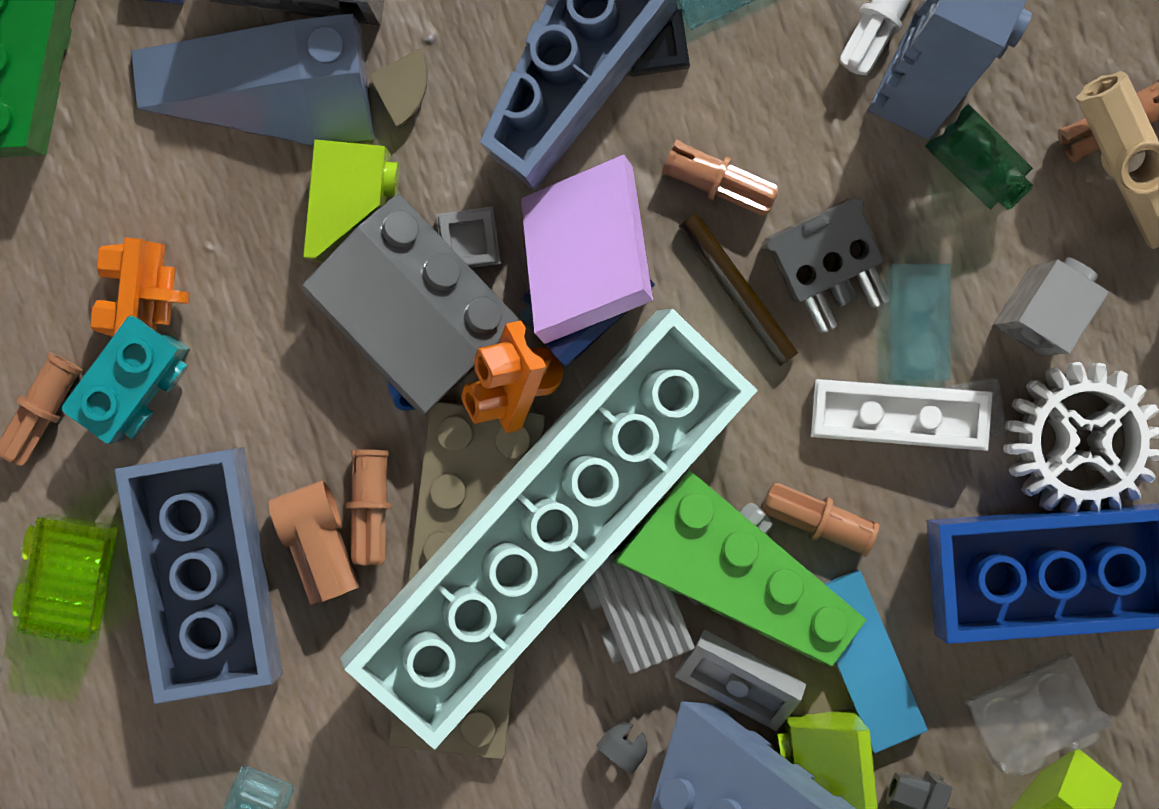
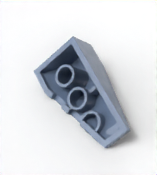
M353 13L286 21L131 51L137 108L140 110L243 130L256 135H266L295 141L299 144L313 147L314 139L347 143L374 141L362 30Z

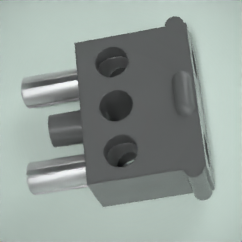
M846 199L764 238L765 240L762 242V248L771 252L793 301L805 302L820 333L828 332V329L813 296L829 329L832 330L837 326V322L823 291L830 288L839 307L851 303L857 299L849 281L854 276H857L872 308L880 307V302L882 305H885L889 301V296L875 266L883 263L884 260L861 212V209L864 207V202L861 199ZM855 240L861 244L862 248L857 258H853L849 251L850 245ZM828 253H832L836 260L834 268L830 271H827L823 266V259ZM805 265L809 269L810 276L805 283L801 284L797 280L796 274L798 269Z

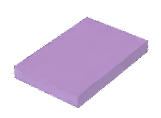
M624 154L521 198L534 333L544 344L653 301L633 166Z

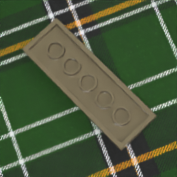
M438 402L429 410L409 581L543 436L546 415L528 413L522 430L505 433L498 418L477 424L473 423L464 405ZM516 660L435 750L394 713L392 716L389 746L504 760Z

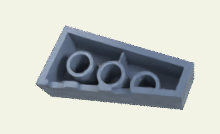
M547 0L538 21H534L525 40L526 47L515 72H511L480 140L488 155L536 191L631 70L636 61L667 24L668 20L678 10L676 0Z
M923 0L916 8L867 111L930 140L986 69L990 67L995 58L1000 59L1008 46L1014 48L1018 44L1032 16V12L1024 9L1027 0Z
M681 701L651 809H856L841 796H834L814 781L815 776L800 765L791 764L770 748L772 744L758 733L748 731L732 719L734 715L721 705Z

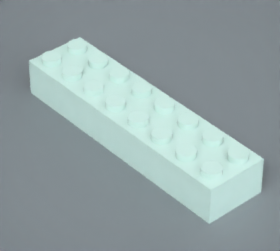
M674 309L657 310L340 657L344 670L435 750L758 390Z

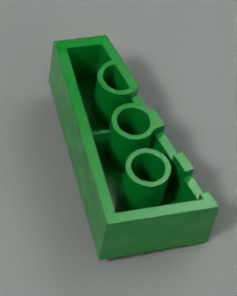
M0 0V157L42 156L47 154L61 82L58 81L64 51H68L72 32L69 24L74 0Z

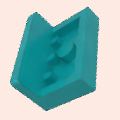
M129 316L64 402L62 411L106 444L122 441L125 436L133 440L153 416L154 412L147 406L160 389L166 393L171 391L187 370L188 365L182 359L190 348L172 335H160L137 317Z

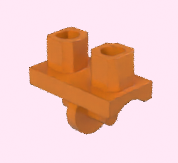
M124 237V244L106 245L98 249L96 269L99 277L120 279L118 302L96 300L93 305L90 324L93 331L113 337L129 316L137 317L156 331L157 324L170 325L172 303L189 304L190 292L174 290L176 268L163 266L166 244Z
M522 320L505 324L498 344L477 349L474 366L480 381L465 384L461 395L462 402L473 423L477 424L498 418L505 433L522 430L534 397L547 396L555 392L563 377L562 365L549 349L544 347L529 348L526 345L524 338L526 328Z

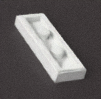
M815 379L811 437L988 451L993 392Z

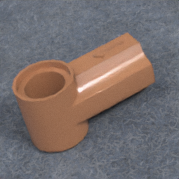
M325 480L269 499V511L275 530L284 547H290L310 605L335 598L359 587L339 529H342L340 513L332 491Z

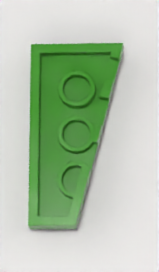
M690 470L685 471L672 485L612 561L616 565L657 582L658 585L676 594H682L710 608L709 610L746 625L758 631L759 634L825 666L834 665L867 621Z

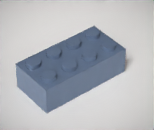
M245 447L114 469L154 704L273 684L283 674Z

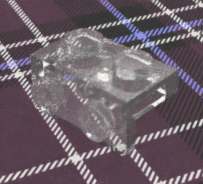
M1068 652L964 700L992 763L1004 774L1013 772L1014 775L1019 776L1031 773L1046 764L1045 756L1064 747L1068 751L1087 747L1100 738L1099 731L1112 725L1107 713L1098 708L1074 655Z

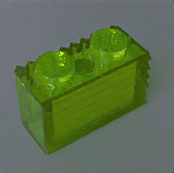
M56 514L37 517L35 525L28 527L22 545V557L29 560L27 577L25 582L18 584L12 602V614L15 617H19L17 633L85 645L99 639L118 532L117 525Z

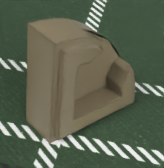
M420 48L369 75L397 129L403 127L416 115L426 93L428 69Z

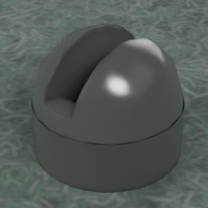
M619 723L613 725L596 746L619 767L633 774L647 754L648 742L643 732L634 742H631L626 736L634 725L631 723Z

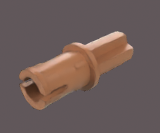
M676 139L672 147L673 150L670 151L661 174L671 176L709 193L707 198L713 201L715 196H718L760 216H766L770 212L778 195V187L775 184L730 165L731 158L727 156L723 161Z
M52 352L46 357L45 364L26 395H18L16 402L20 405L0 438V457L15 465L23 466L27 464L50 423H58L60 416L57 414V411L75 379L82 372L80 367Z
M351 450L352 497L351 502H346V508L352 509L351 560L357 565H380L385 561L386 509H392V503H387V457H389V451Z
M780 483L772 484L764 498L762 511L766 515L809 532V539L817 541L821 537L860 553L859 555L864 557L871 551L880 524L876 521L867 520L833 506V499L829 497L821 501Z

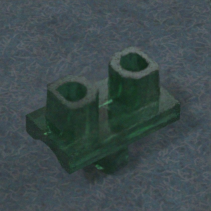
M969 104L960 111L957 120L946 127L942 135L932 138L925 145L990 210L998 202L1006 210L1012 209L1033 187L1025 178L1033 168Z

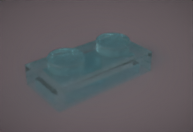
M950 264L889 265V380H950Z

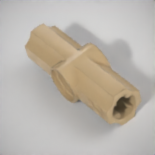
M1122 71L1107 76H1100L1086 84L1081 93L1076 96V100L1102 152L1101 161L1103 168L1115 179L1145 244L1149 248L1155 249L1159 247V141L1129 76ZM1145 150V159L1142 165L1135 171L1128 172L1129 162L1132 157L1138 152Z

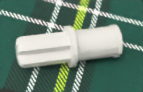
M871 0L870 3L862 4L859 10L862 18L840 56V63L854 74L864 76L870 74L892 33H899L903 27L900 18L910 0Z

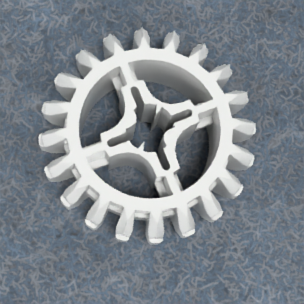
M1081 362L1069 363L1066 370V378L1058 368H1050L1045 372L1048 388L1037 380L1028 382L1026 388L1033 397L1034 402L1031 403L1021 398L1014 399L1012 407L1024 414L1022 422L1007 420L1004 424L1005 430L1019 432V442H1008L1003 445L1004 453L1021 454L1022 457L1021 461L1009 467L1010 474L1015 477L1031 474L1023 484L1021 491L1027 496H1033L1043 490L1039 503L1041 508L1051 511L1060 502V511L1072 513L1078 512L1080 506L1084 510L1100 511L1101 503L1105 508L1121 509L1122 503L1119 493L1132 501H1137L1141 498L1140 490L1134 481L1137 479L1152 483L1156 476L1144 466L1146 460L1159 461V450L1149 449L1150 439H1159V427H1148L1146 421L1155 417L1159 409L1153 404L1140 407L1137 405L1144 397L1146 389L1142 385H1134L1125 390L1128 374L1124 371H1115L1107 379L1106 365L1102 363H1093L1087 375ZM1087 392L1102 398L1109 405L1104 410L1094 411L1088 417L1083 418L1075 410H1068L1061 401L1073 394ZM1049 416L1050 418L1047 421L1055 431L1056 441L1052 450L1046 455L1048 461L1045 462L1041 449V433L1045 420ZM1122 425L1125 443L1122 457L1119 459L1112 449V438L1117 429ZM1077 430L1091 431V434L1086 439L1091 447L1090 451L1075 449L1080 443V438L1076 434ZM1082 463L1088 465L1091 470L1099 471L1105 477L1101 482L1085 488L1069 487L1056 478L1064 470L1072 471Z

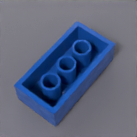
M1159 504L1126 505L1122 506L1121 509L1101 507L1100 511L1079 509L1076 513L1057 510L926 520L934 635L947 644L1159 629Z

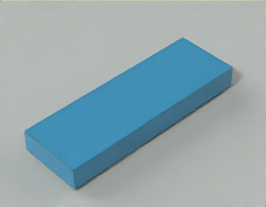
M857 569L824 583L867 620L835 664L856 714L870 730L873 752L877 753L927 732L928 729L861 571Z

